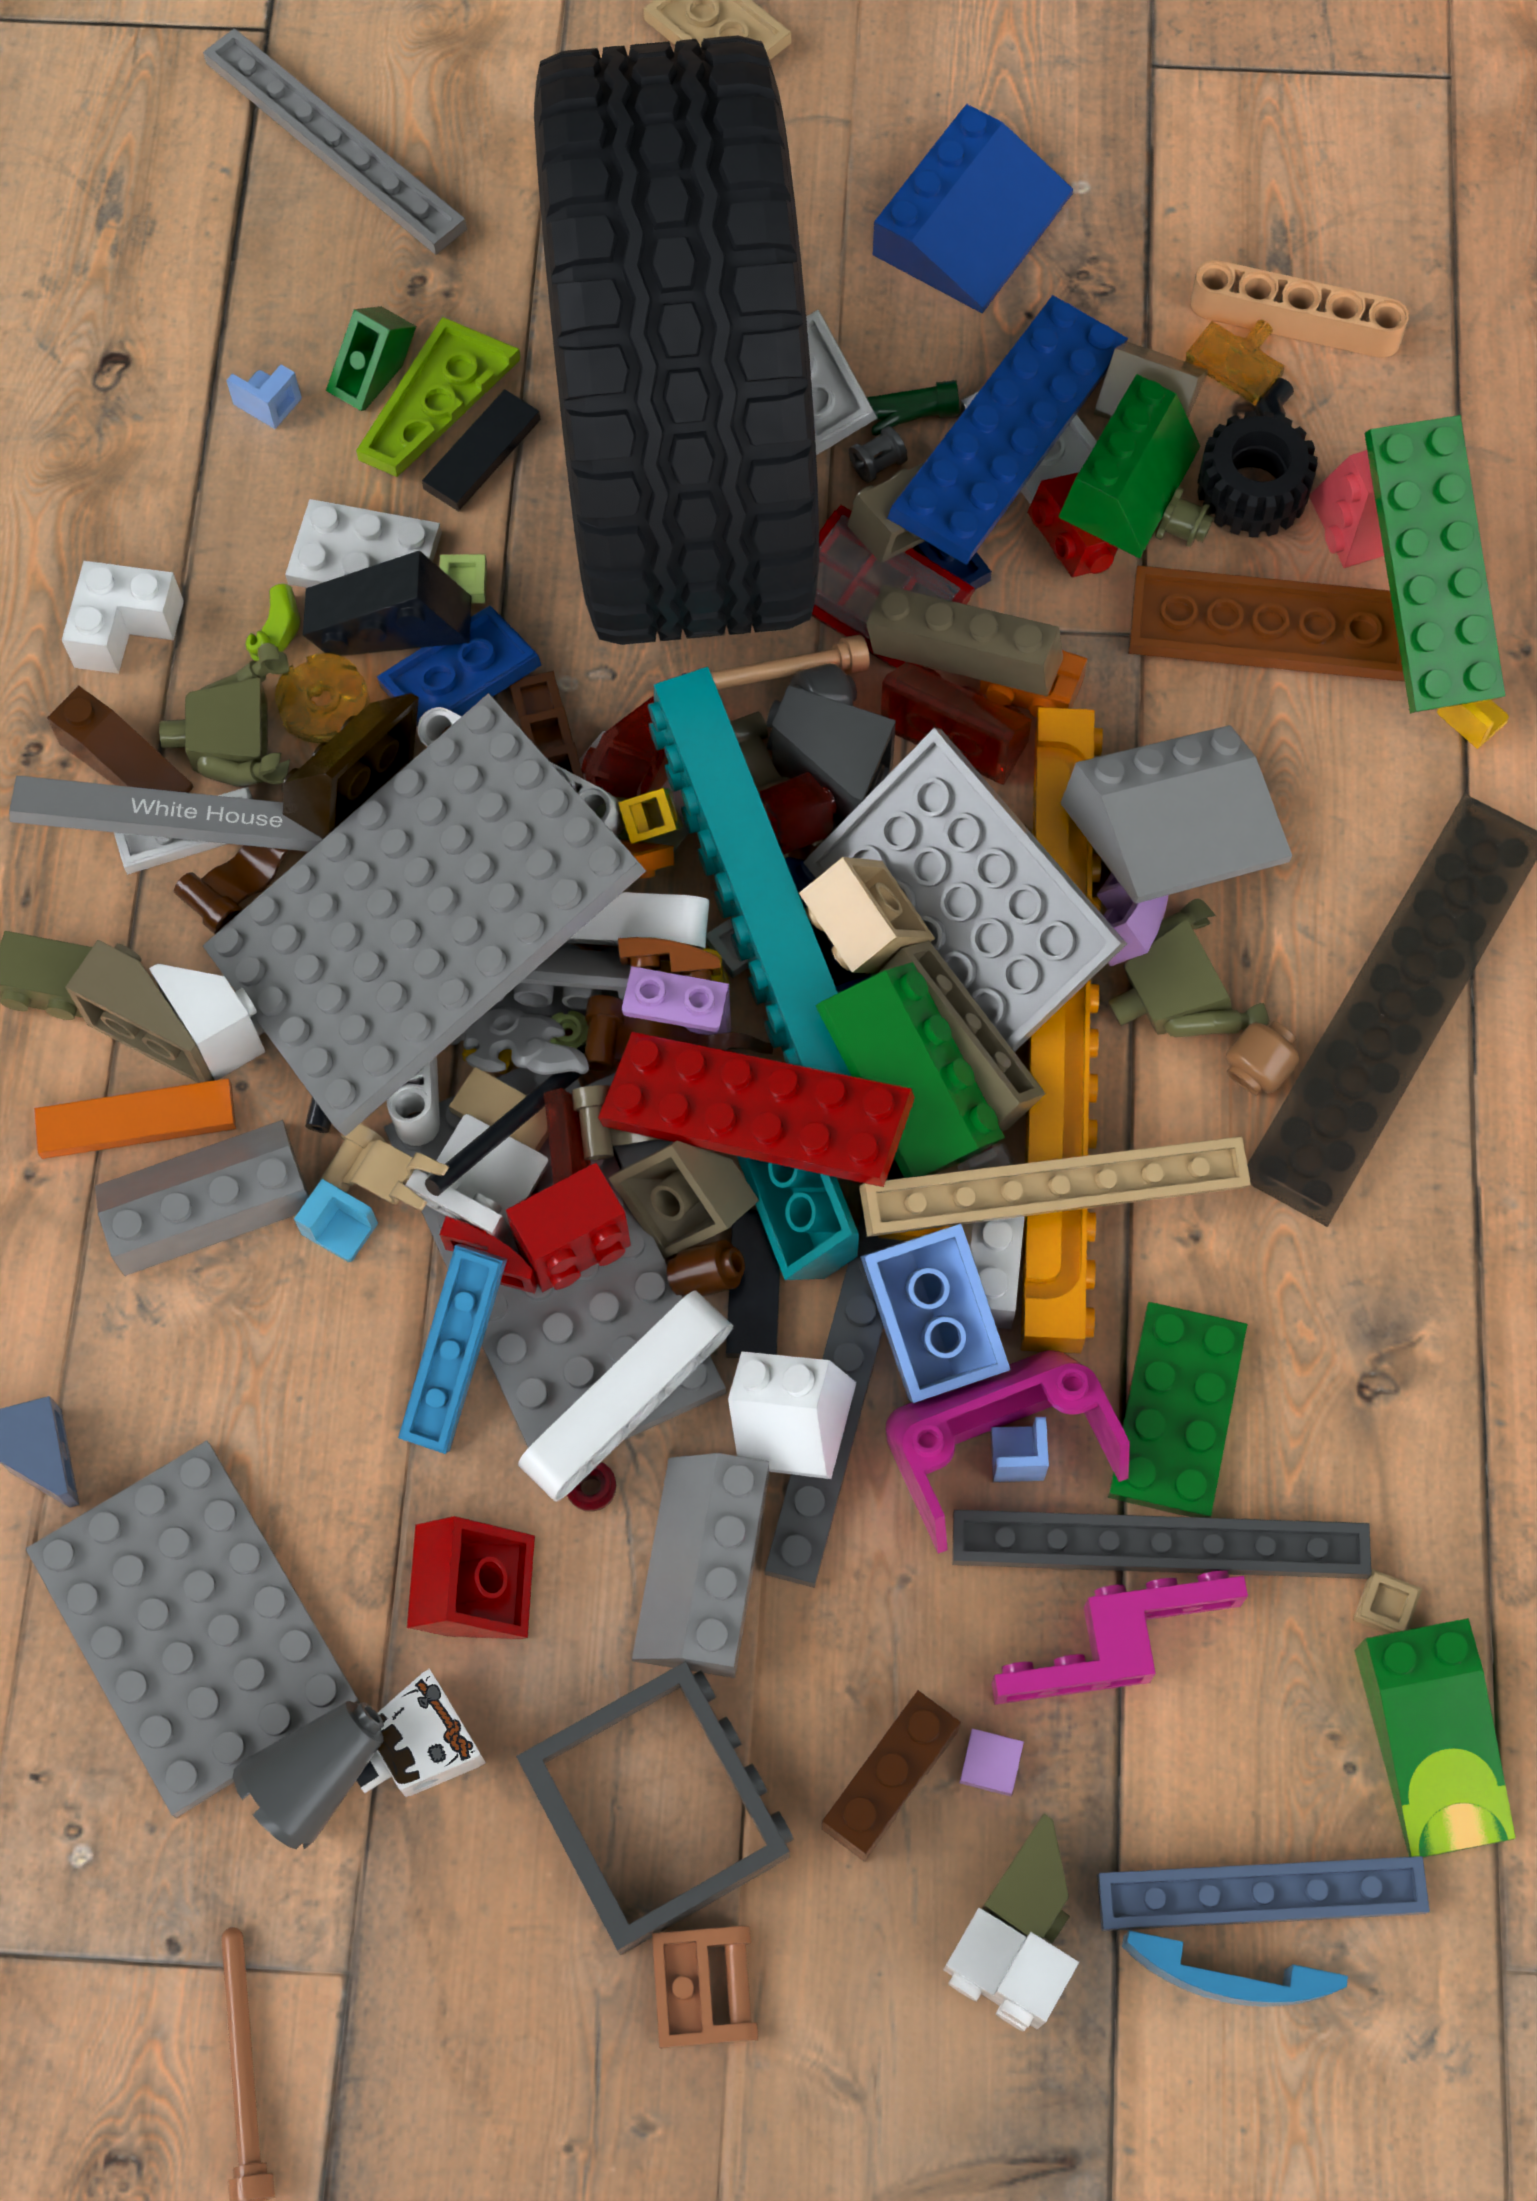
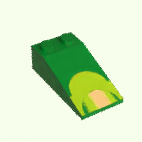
M1469 1618L1365 1638L1354 1651L1409 1857L1423 1856L1425 1858L1516 1839L1484 1671Z

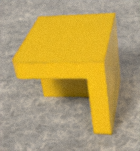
M1492 700L1439 708L1437 714L1477 749L1499 731L1509 719V715Z

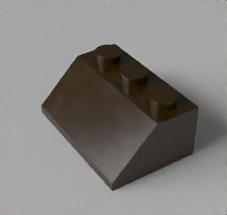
M408 693L372 702L357 716H350L344 722L341 730L329 742L324 741L319 744L312 757L299 769H292L287 774L281 788L283 792V815L322 839L331 833L413 760L419 697Z

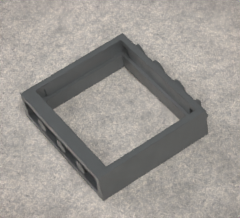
M686 1661L516 1756L620 1955L652 1938V1933L664 1931L790 1858V1851L786 1844L794 1840L785 1820L779 1811L772 1815L767 1811L760 1798L761 1795L768 1792L753 1763L745 1768L743 1767L734 1750L742 1745L735 1729L727 1716L719 1721L717 1720L708 1703L716 1698L708 1680L701 1670L692 1674ZM681 1688L766 1846L628 1924L545 1763Z

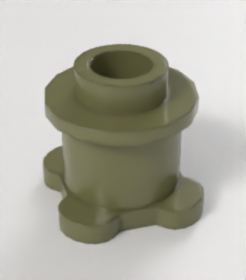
M1178 486L1166 508L1155 537L1162 540L1165 533L1168 532L1186 540V546L1191 547L1194 540L1203 543L1214 517L1207 515L1210 505L1205 503L1201 507L1181 498L1185 489Z

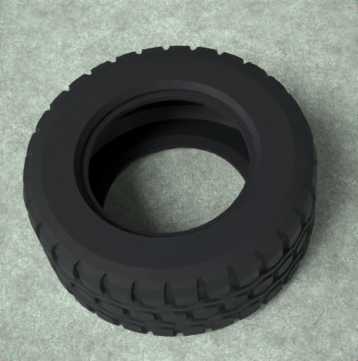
M735 35L703 38L701 48L697 39L676 41L674 52L670 42L667 41L630 45L629 55H627L625 46L603 47L602 58L598 48L561 51L541 60L536 80L534 126L547 286L577 555L584 599L599 640L627 645L655 642L657 632L660 641L681 640L682 630H684L686 638L689 639L724 635L726 626L729 635L751 633L752 625L756 633L788 630L809 621L815 603L819 572V508L812 382L803 274L789 149L779 90L762 41Z

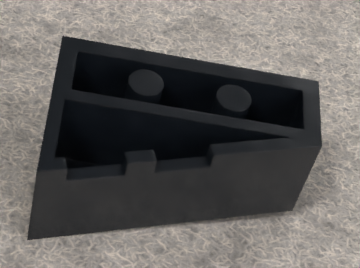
M419 550L306 588L303 636L329 657L470 643L472 596Z

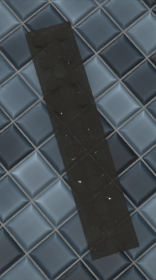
M1464 793L1248 1162L1249 1177L1253 1187L1322 1225L1329 1226L1537 861V830Z

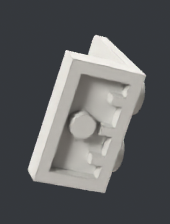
M465 1114L436 1161L442 1164L447 1163L490 1126L469 1114ZM509 1136L439 1196L432 1195L425 1186V1180L432 1173L427 1175L415 1169L405 1186L427 1201L426 1205L445 1216L478 1227L504 1242L511 1230L506 1209L532 1195L548 1168L550 1161L547 1156Z

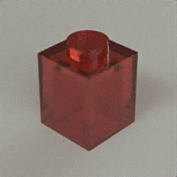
M810 772L758 792L783 855L827 838L833 832V814L836 813L835 799L831 791L826 786L821 787Z

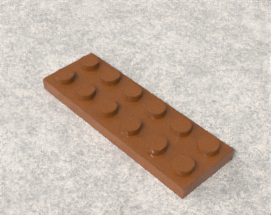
M1137 565L1128 654L1404 682L1390 590Z

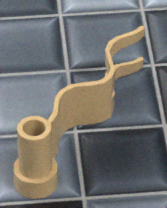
M360 1123L348 1135L344 1136L342 1134L341 1138L344 1142L320 1180L324 1179L346 1193L350 1186L356 1184L392 1204L397 1205L399 1201H402L422 1211L427 1201L405 1186L413 1171L418 1169L444 1176L449 1167L421 1153H415L411 1157L386 1143L384 1138Z

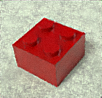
M597 1162L506 1209L514 1243L523 1259L533 1269L537 1284L542 1293L552 1287L555 1290H560L570 1286L580 1278V1272L597 1263L599 1266H605L615 1262L624 1255L625 1248L631 1246L626 1213Z

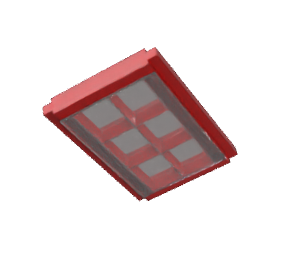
M840 504L819 532V572L812 616L844 637L862 635L867 643L869 653L913 680L924 666L873 653L866 622L882 585L966 605L975 592V588L912 548L880 563L847 526L852 511Z

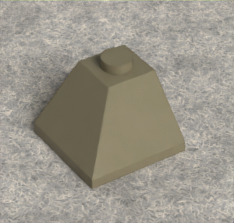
M680 1141L669 1144L613 1173L608 1178L642 1229L654 1238L664 1259L727 1230L759 1201L732 1159Z

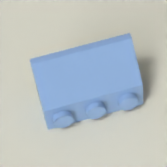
M961 1223L860 1256L909 1401L915 1403L1011 1370Z

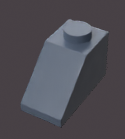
M50 1396L1 1408L0 1463L13 1475L67 1507L78 1506L79 1499L62 1409Z

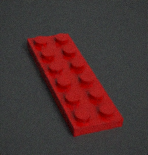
M632 1032L598 1119L603 1127L671 1142L680 1141L699 1148L884 1187L915 1097L912 1089Z

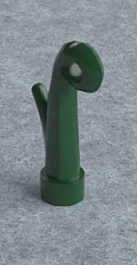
M957 380L936 382V386L866 397L877 416L875 420L883 419L872 427L871 433L874 436L880 435V431L886 426L893 428L923 417L939 415V418L960 416Z

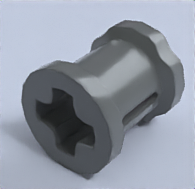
M891 426L883 428L880 431V436L864 445L854 444L849 448V456L854 469L860 478L867 483L875 480L878 472L892 464L902 465L908 460L905 444L900 435Z

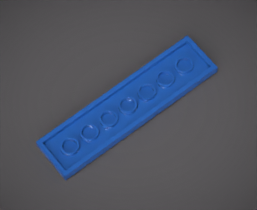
M1052 295L891 506L887 519L967 565L1105 376L1115 348L1122 343H1126L1128 338L1078 310L1071 304Z

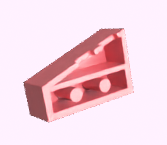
M1365 450L1347 457L1309 496L1325 529L1326 544L1331 553H1337L1343 568L1384 556L1368 453Z

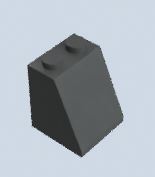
M788 685L782 702L778 700L773 702L766 724L767 727L772 728L767 749L772 751V763L781 777L789 778L797 792L823 815L837 822L839 826L890 773L893 766L896 720Z

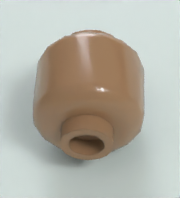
M1275 1021L1270 1026L1258 1022L1248 1025L1226 1053V1059L1230 1066L1227 1070L1228 1075L1242 1088L1254 1095H1258L1260 1091L1266 1093L1275 1092L1299 1064L1298 1052L1292 1045L1296 1041V1037L1287 1028Z

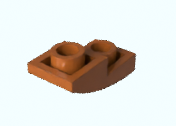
M618 938L621 965L657 970L661 968L660 962L670 961L672 974L711 981V976L721 975L720 958L694 946L658 938Z

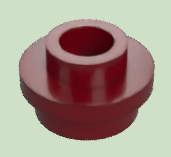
M601 1462L567 1494L569 1501L576 1508L587 1512H594L605 1508L613 1500L616 1493L617 1484L613 1471L605 1463ZM589 1479H595L601 1484L599 1491L593 1495L585 1494L582 1491L583 1483Z

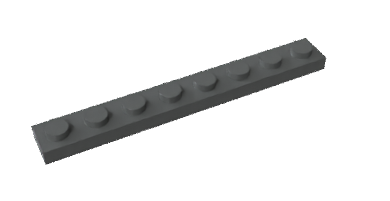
M954 1510L952 1565L1172 1573H1207L1224 1570L1228 1571V1574L1368 1579L1371 1576L1369 1523Z

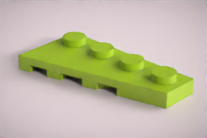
M442 317L357 448L358 461L398 477L521 360L520 350Z

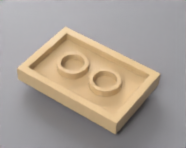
M653 0L643 8L644 20L674 45L676 41L697 39L701 48L703 38L739 35L762 41L769 60H771L791 44V31L752 0Z

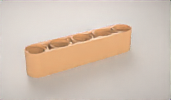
M1219 260L1207 261L1199 266L1191 295V308L1201 318L1378 358L1392 356L1398 351L1409 320V312L1406 306L1392 298Z

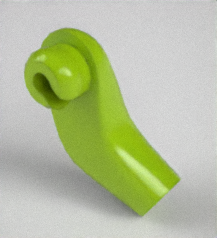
M278 584L270 589L268 619L263 628L257 631V636L250 633L246 639V649L254 661L259 660L258 648L261 645L270 643L275 645L278 651L283 652L298 632L301 622L292 587L288 584Z

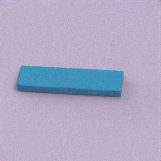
M460 1243L455 1245L398 1436L399 1439L443 1454L450 1451L505 1269L506 1258Z

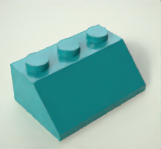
M737 1156L747 1183L759 1199L755 1205L784 1280L825 1279L858 1257L859 1233L836 1177Z

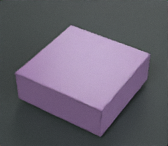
M972 1728L959 1783L1011 1797L1024 1742Z

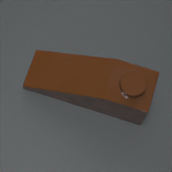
M79 685L47 717L59 744L114 785L189 793L194 788L193 784L116 712Z

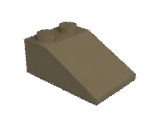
M97 940L65 987L87 1025L198 1083L214 1081L196 1043L140 963L141 957L122 944H116L113 948Z

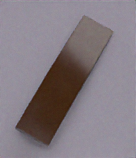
M554 671L524 677L510 685L520 729L549 762L584 779Z

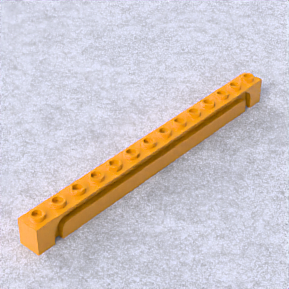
M1038 707L1034 743L1032 832L1039 843L1100 912L1101 900L1098 897L1092 896V882L1100 881L1101 857L1098 854H1093L1092 845L1060 803L1076 762L1092 759L1094 756H1101L1103 728H1094L1095 710ZM1091 979L1028 1039L1027 1069L1046 1094L1026 1112L1025 1163L1087 1156L1088 1149H1096L1098 1123L1097 1119H1089V1103L1097 1102L1098 1074L1089 1073L1090 1058H1097L1099 1030L1090 1028V1013H1098L1099 984H1091ZM1086 1208L1024 1216L1021 1351L1043 1352L1056 1350L1063 1353L1081 1354L1085 1339L1094 1337L1095 1308L1086 1307V1289L1094 1290L1096 1262L1095 1260L1087 1259V1242H1095L1096 1212H1087Z

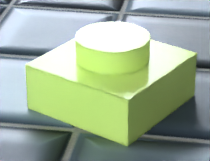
M440 555L439 568L472 596L471 603H486V555Z

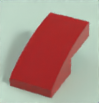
M445 1216L439 1234L445 1250L453 1252L455 1245L460 1243L506 1258L507 1262L500 1285L535 1294L538 1284L534 1271L519 1254L484 1230L464 1221Z

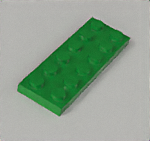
M1461 415L1368 430L1364 434L1410 713L1505 697Z

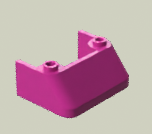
M1047 1350L1009 1364L1010 1371L915 1403H909L897 1408L890 1414L886 1422L888 1446L938 1554L948 1550L945 1515L926 1474L945 1467L953 1458L956 1444L989 1432L992 1427L1007 1425L1052 1406L1065 1414L1075 1415L1084 1413L1118 1481L1128 1479L1130 1441L1092 1370L1063 1352Z

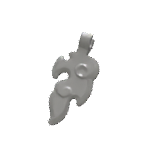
M512 1006L496 1007L486 1012L451 1043V1045H456L462 1040L466 1050L477 1049L476 1052L466 1057V1061L472 1067H477L486 1072H500L506 1069V1064L498 1058L499 1053L505 1049L512 1050L511 1057L515 1066L527 1068L537 1074L551 1075L571 1071L585 1074L589 1071L588 1061L581 1051L570 1046L550 1042L554 1037H563L565 1035L564 1028L557 1021L542 1015L524 1014L520 1009Z

